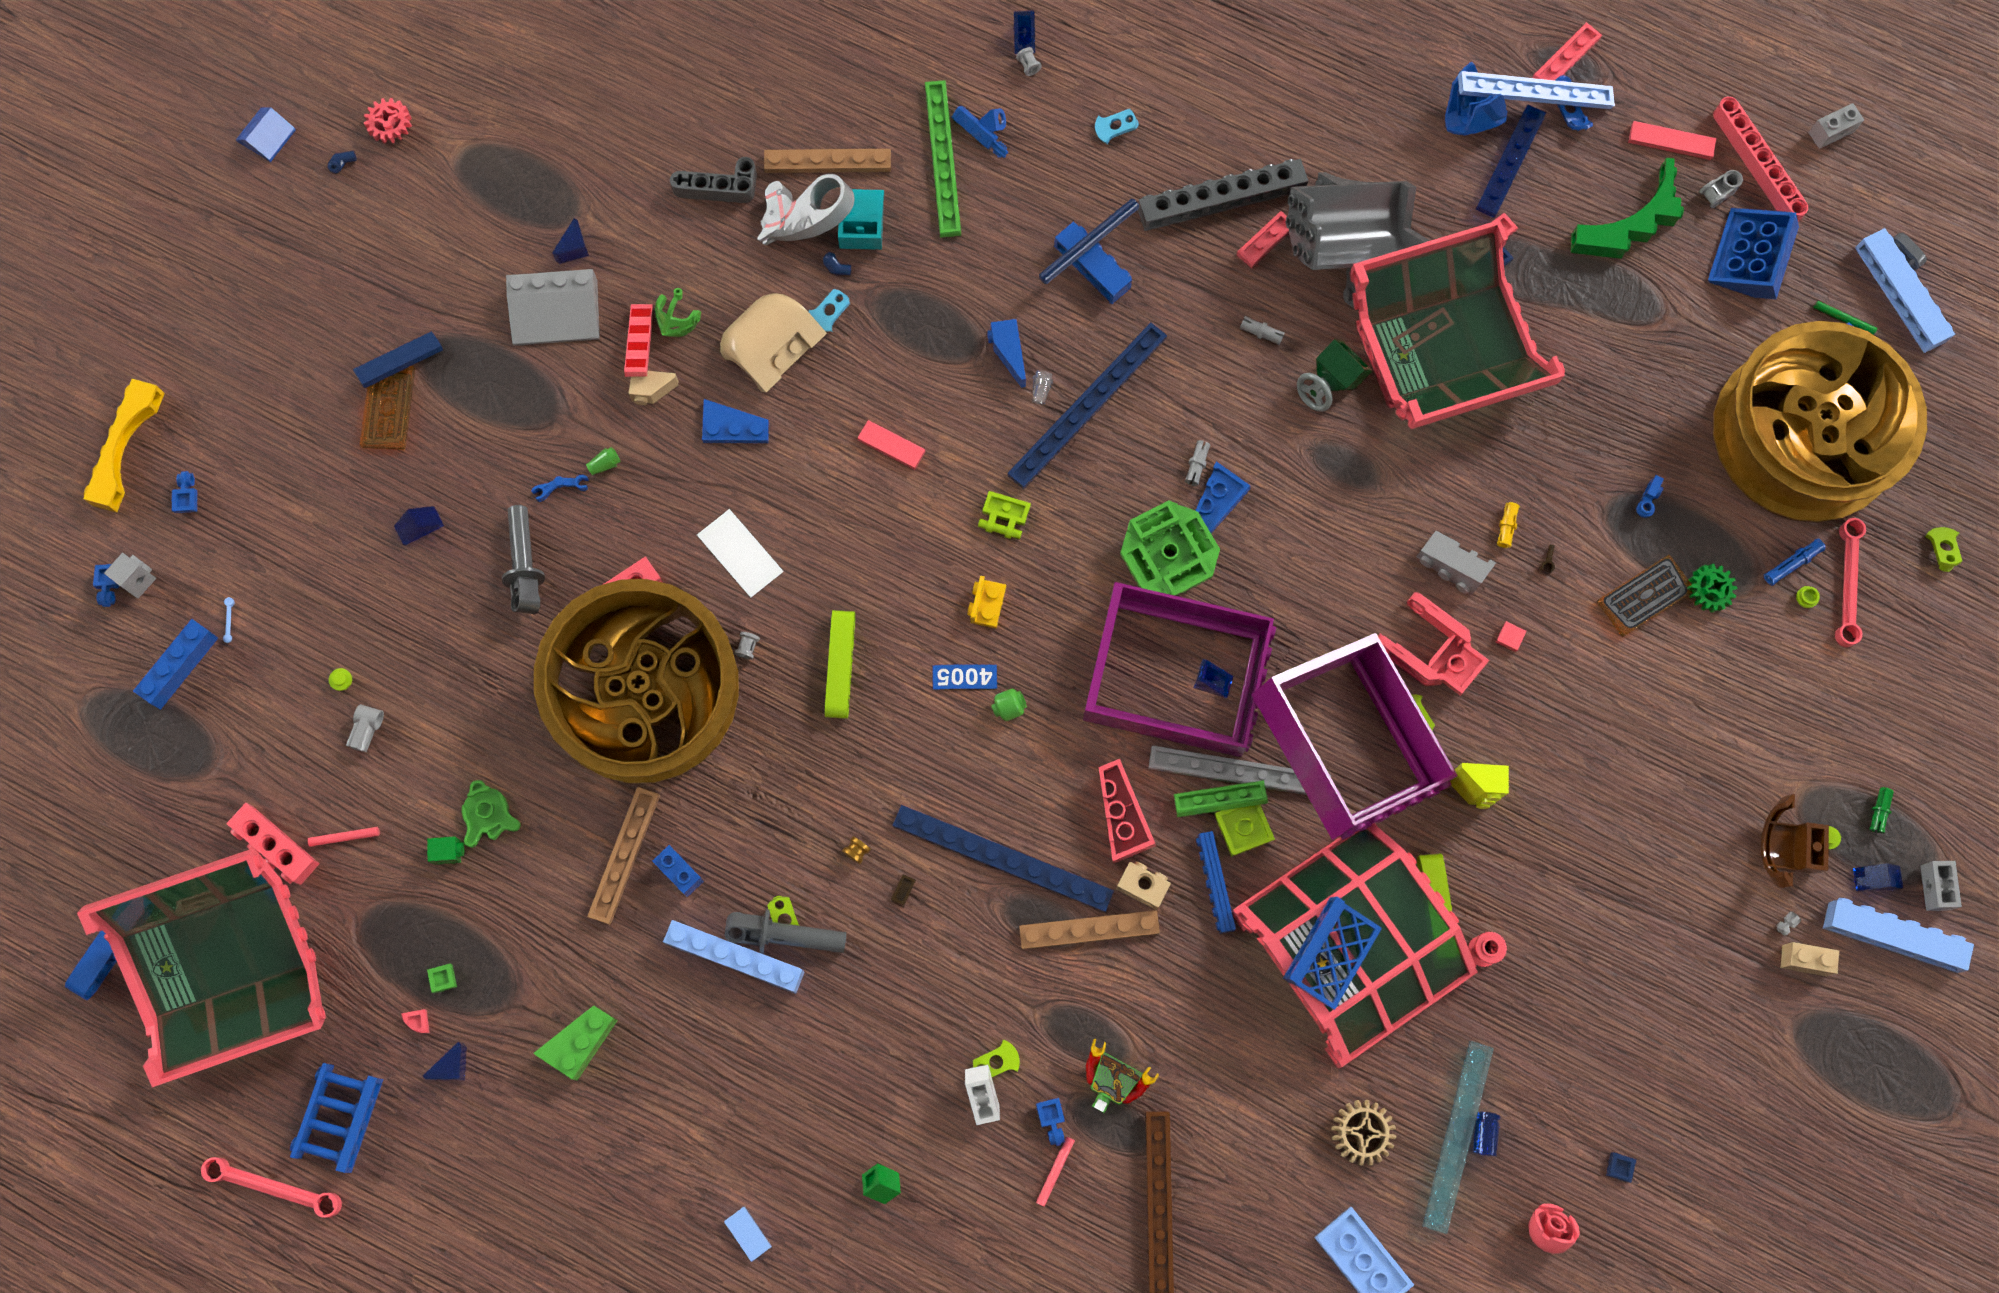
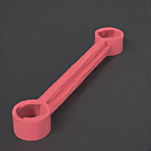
M1858 518L1848 519L1839 528L1840 537L1845 541L1842 626L1836 630L1835 639L1842 647H1852L1862 639V630L1856 624L1859 539L1865 535L1866 525ZM1847 524L1855 528L1856 533H1859L1858 536L1855 537L1848 533ZM1844 628L1855 638L1854 642H1849L1843 637L1842 631Z
M209 1158L201 1167V1175L208 1182L225 1180L313 1208L315 1213L323 1218L337 1215L342 1207V1201L335 1193H322L319 1195L231 1167L224 1158ZM214 1161L219 1164L220 1172H222L216 1179L211 1178L208 1172L210 1164ZM327 1196L331 1199L332 1207L334 1208L330 1214H324L320 1208L322 1199Z

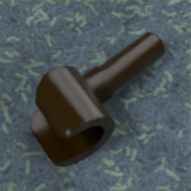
M1549 545L1547 557L1539 566L1540 571H1543L1545 564L1550 566L1549 574L1554 571L1555 565L1552 562L1555 545Z

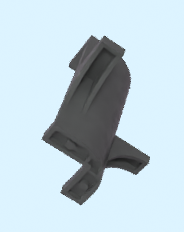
M1318 172V180L1315 186L1291 187V193L1288 197L1289 212L1285 222L1286 227L1289 229L1294 256H1297L1303 264L1312 270L1347 268V282L1343 297L1344 302L1354 308L1352 293H1356L1354 283L1350 281V271L1353 264L1430 241L1411 229L1416 186L1407 181L1363 182L1336 177L1327 172ZM1429 255L1407 261V263L1428 262ZM1397 265L1367 273L1369 283L1365 292H1367L1370 285L1380 274Z

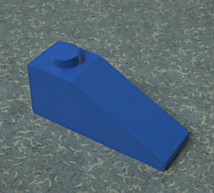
M1017 320L991 322V330L987 331L988 343H993L994 352L1020 387H1026Z

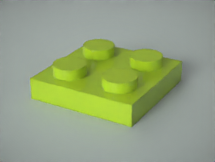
M1261 805L1222 810L1214 814L1231 857L1275 840Z

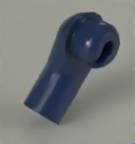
M355 151L334 154L328 162V170L331 173H339L346 163L357 161Z
M833 252L825 254L823 263L831 274L851 276V265L840 264Z

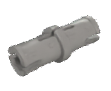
M1247 316L1244 317L1240 326L1241 330L1248 331L1257 335L1259 339L1264 338L1277 345H1280L1285 332L1267 326L1268 323L1263 322L1262 324Z
M1201 440L1196 443L1194 455L1190 458V468L1185 482L1190 484L1194 477L1192 486L1199 485L1202 469L1207 464L1205 460L1210 444L1206 442L1203 446L1204 441Z

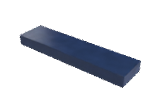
M431 331L354 368L353 371L363 388H367L443 351V348Z

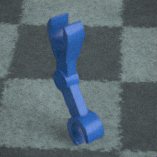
M579 475L576 478L557 476L549 483L533 487L531 492L535 494L538 491H543L541 496L536 497L538 502H542L553 490L563 486L577 487L580 491H586L588 487L586 485L580 486L579 482L582 480L589 481V479L585 475Z

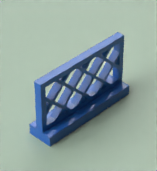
M1330 897L1282 979L1290 984H1294L1327 1007L1335 1010L1382 928L1346 905L1345 901L1339 897ZM1343 910L1350 914L1352 925L1341 927L1339 917ZM1366 924L1373 931L1369 938L1361 940L1358 926ZM1353 927L1356 941L1345 944L1342 930ZM1338 931L1341 945L1329 947L1328 935L1330 932ZM1357 944L1360 954L1357 959L1349 960L1346 946ZM1342 948L1345 961L1333 964L1330 950ZM1326 951L1329 965L1317 967L1315 959L1317 954ZM1346 964L1348 973L1346 978L1337 980L1334 967ZM1330 968L1333 982L1321 984L1319 970ZM1314 972L1317 986L1308 987L1303 984L1302 980L1306 973ZM1334 985L1336 995L1332 1002L1325 998L1322 987Z

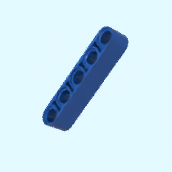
M143 895L120 903L112 913V916L125 929L142 924L153 909L154 901ZM103 931L99 932L65 983V988L84 1000H88L95 994L117 962L109 942L104 938L106 933Z

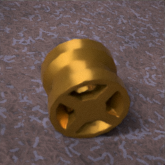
M852 836L849 846L844 847L842 852L856 863L861 864L863 861L862 857L869 853L871 849L865 843Z

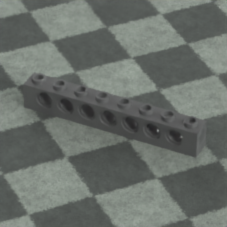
M1289 159L1281 164H1269L1258 170L1249 169L1242 174H1229L1222 179H1209L1202 184L1194 186L1190 184L1182 189L1166 190L1162 194L1154 196L1146 195L1139 199L1138 213L1144 231L1290 195L1291 187L1307 186L1308 178L1301 159ZM1279 176L1285 177L1286 180L1280 179ZM1263 181L1266 183V185H1262L1258 182ZM1243 186L1246 190H1241L1238 187ZM1223 191L1226 195H1221L1218 192ZM1198 197H1205L1206 200H1200L1198 199ZM1182 201L1186 205H1180L1177 202ZM1161 206L1164 207L1166 210H1159L1157 207Z

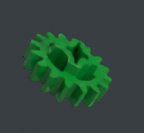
M1710 564L1708 566H1701L1692 572L1694 576L1688 579L1692 585L1687 587V589L1693 592L1689 597L1696 599L1695 606L1701 604L1702 611L1709 609L1710 613H1713L1717 610H1724L1732 605L1731 600L1736 598L1732 591L1736 590L1737 587L1732 586L1735 578L1728 577L1730 571L1723 572L1722 565L1716 567L1715 564ZM1716 586L1715 589L1708 590V588Z

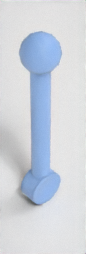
M230 597L224 600V604L227 606L226 631L223 636L225 643L232 641V636L230 635L231 607L235 602Z

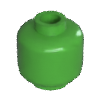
M1013 688L995 695V704H992L995 716H1000L1004 721H1009L1023 715L1024 708L1027 707L1021 691L1017 692Z

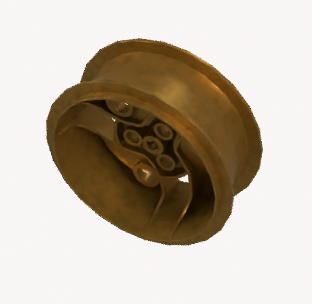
M1814 321L1795 324L1772 334L1753 351L1749 359L1732 373L1719 393L1713 413V438L1717 453L1730 479L1749 499L1769 512L1792 520L1810 522L1842 519L1864 509L1883 491L1890 489L1910 471L1921 454L1927 433V406L1920 383L1908 363L1889 344L1870 332L1838 322ZM1824 367L1831 369L1835 373V381H1828L1819 373L1820 369ZM1848 380L1866 396V403H1864L1860 394L1851 385L1847 384ZM1762 391H1788L1781 400L1778 410L1768 407H1752L1753 394ZM1773 425H1778L1784 430L1785 436L1783 440H1775ZM1822 436L1828 440V443L1824 441ZM1854 443H1861L1866 446L1868 455L1858 453L1854 449ZM1841 458L1855 485H1850L1842 476L1834 473L1822 461Z
M621 579L596 586L578 596L553 619L540 641L534 664V696L540 717L553 739L582 766L605 778L626 783H656L680 776L703 762L721 743L733 722L739 698V674L726 633L714 614L696 597L671 584L649 579ZM681 617L689 619L697 627L685 635L670 651L655 641L644 639L660 626ZM598 644L604 645L608 649V657L602 663H594L590 660L591 651ZM648 655L652 656L654 659L653 665L648 668L641 665L642 658ZM683 655L692 656L696 661L695 667L689 672L679 671L676 667L679 657ZM563 661L578 671L595 674L594 690L599 704L573 696L559 686V676ZM639 678H641L645 684L640 685V688L637 689L634 682H638ZM619 680L622 683V689L619 692H612L609 689L610 683ZM656 694L659 696L660 701L658 705L651 707L647 704L646 700L649 696ZM678 707L682 729L679 748L669 755L658 758V745L652 726L666 720ZM630 724H638L643 730L641 739L634 743L626 741L623 737V730Z

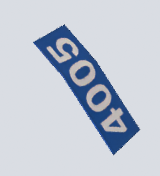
M934 665L933 689H997V665Z

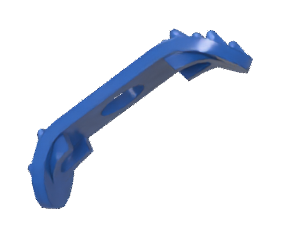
M1563 75L1555 81L1571 82V79ZM1557 104L1569 128L1578 132L1581 129L1587 130L1593 126V122L1588 120L1580 106H1574L1575 112L1569 113L1566 111L1565 105Z

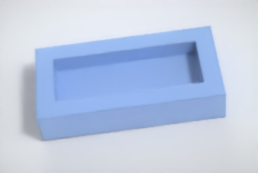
M745 1207L724 1221L751 1262L772 1247Z

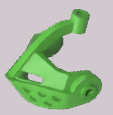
M680 288L674 289V297L669 305L667 314L662 311L666 303V296L661 294L656 301V322L661 334L664 336L680 337L687 335L700 321L701 311L693 310L689 317L685 319L672 317L678 300H681L683 297L682 289Z

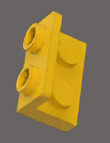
M980 576L979 582L975 581L972 594L976 595L974 603L970 602L967 615L971 616V623L997 629L1006 584L987 581L984 576Z

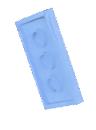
M1352 1207L1345 1210L1314 1237L1358 1293H1406L1414 1286L1412 1281Z

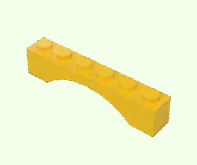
M131 379L130 384L126 387L125 397L117 409L114 424L109 428L106 444L102 446L99 461L93 468L91 481L84 490L83 499L90 505L118 512L125 494L120 473L122 455L125 446L136 429L157 413L165 394L157 385Z

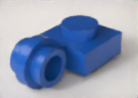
M182 471L176 477L177 485L181 489L172 490V512H197V490L194 488L189 489L195 484L194 475L188 471Z
M1655 475L1649 481L1641 501L1636 506V512L1639 516L1648 518L1654 513L1655 506L1652 500L1654 498L1658 499L1663 491L1661 484L1664 478Z
M112 564L95 565L93 586L96 589H102L101 592L97 593L96 599L98 605L103 607H110L115 604V593L110 591V588H119L116 582L104 574Z
M1059 1098L1036 1103L1041 1128L1051 1126L1052 1130L1047 1131L1050 1144L1056 1145V1147L1061 1146L1065 1139L1062 1128L1057 1129L1056 1124L1065 1122Z

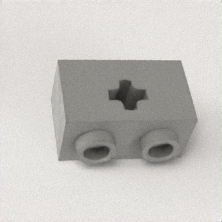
M1852 103L1817 120L1808 133L1818 148L1821 149L1854 133L1864 121V118Z
M123 552L104 572L105 575L136 598H139L156 579L150 574L153 569L134 555L129 558Z
M1931 861L1920 865L1926 911H1949L1962 907L1956 862Z

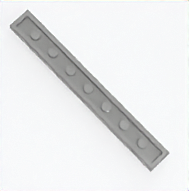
M1158 746L1151 747L1148 767L1151 770L1236 784L1264 780L1266 789L1307 795L1291 768Z

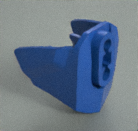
M1470 62L1461 70L1478 73L1473 62ZM1457 75L1456 79L1452 82L1445 114L1447 132L1457 135H1469L1500 126L1507 120L1508 111L1506 110L1504 96L1501 93L1495 97L1492 94L1488 97L1460 95Z

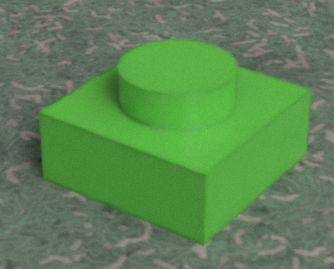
M452 964L427 970L432 993L457 987Z

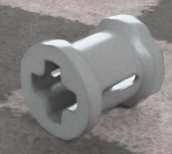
M1031 47L1022 49L1016 56L1018 62L1022 63L1026 76L1034 75L1042 68L1041 63L1035 59L1034 51Z
M740 632L741 640L734 654L741 658L753 660V651L756 642H759L760 638L748 632Z

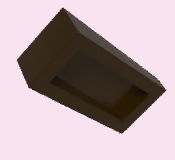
M903 874L891 898V902L904 908L916 880Z

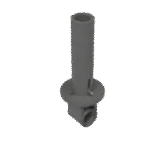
M514 505L508 508L512 570L502 575V584L510 588L511 610L513 612L535 615L540 608L538 586L545 581V574L543 571L533 568L528 508L523 505Z
M766 909L764 916L733 912L726 919L725 938L732 943L757 945L761 954L764 952L765 944L768 945V943L844 953L846 932L772 922V919L769 920V909Z

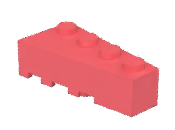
M1120 759L1098 767L1114 864L1156 846Z

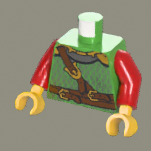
M1096 1039L1092 1041L1091 1052L1085 1067L1086 1080L1091 1085L1090 1090L1098 1094L1092 1105L1093 1108L1105 1113L1110 1102L1117 1105L1121 1103L1129 1104L1141 1097L1150 1084L1157 1080L1158 1073L1155 1077L1148 1075L1151 1067L1146 1068L1144 1073H1141L1105 1053V1042L1102 1048H1097L1095 1046Z

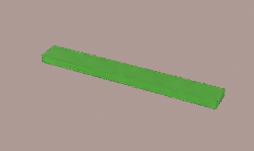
M946 80L925 82L940 237L961 236Z

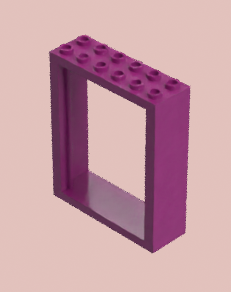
M1115 582L1083 721L1241 757L1244 752H1248L1253 741L1254 734H1251L1250 730H1253V726L1256 725L1258 712H1255V709L1258 706L1251 694L1261 687L1266 679L1267 669H1264V666L1266 667L1272 648L1268 647V645H1271L1276 632V626H1273L1274 618ZM1118 608L1253 639L1232 737L1096 705Z
M1376 633L1273 676L1251 694L1332 840L1340 836L1344 840L1355 834L1354 832H1361L1372 826L1375 822L1379 823L1389 818L1392 814L1396 815L1407 809L1406 807H1413L1422 802L1423 799H1429L1439 794L1440 791L1451 786L1450 781L1458 776ZM1349 662L1354 667L1419 782L1352 815L1283 693L1288 688Z

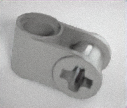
M1736 170L1727 171L1703 186L1699 193L1701 195L1704 194L1711 203V208H1715L1738 190L1743 182V176Z

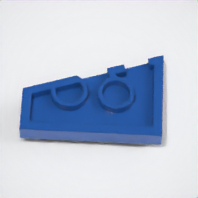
M704 399L703 443H768L769 420Z
M1217 461L1206 484L1204 494L1196 508L1211 534L1250 490L1249 484Z

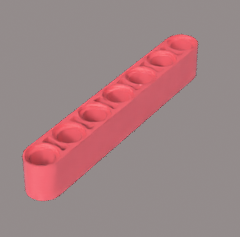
M1733 97L1723 98L1713 113L1714 119L1776 211H1796L1799 222L1808 211L1807 202L1739 102Z

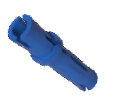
M1817 538L1806 547L1797 549L1794 555L1765 573V581L1771 586L1775 585L1782 578L1803 564L1807 565L1813 557L1825 551V544Z

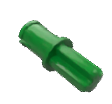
M1881 787L1879 789L1876 805L1872 807L1874 814L1871 826L1869 827L1870 831L1875 832L1877 830L1876 833H1885L1887 818L1892 812L1890 811L1894 791L1890 788Z

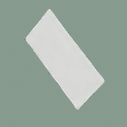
M730 509L697 534L750 597L754 596L784 572Z

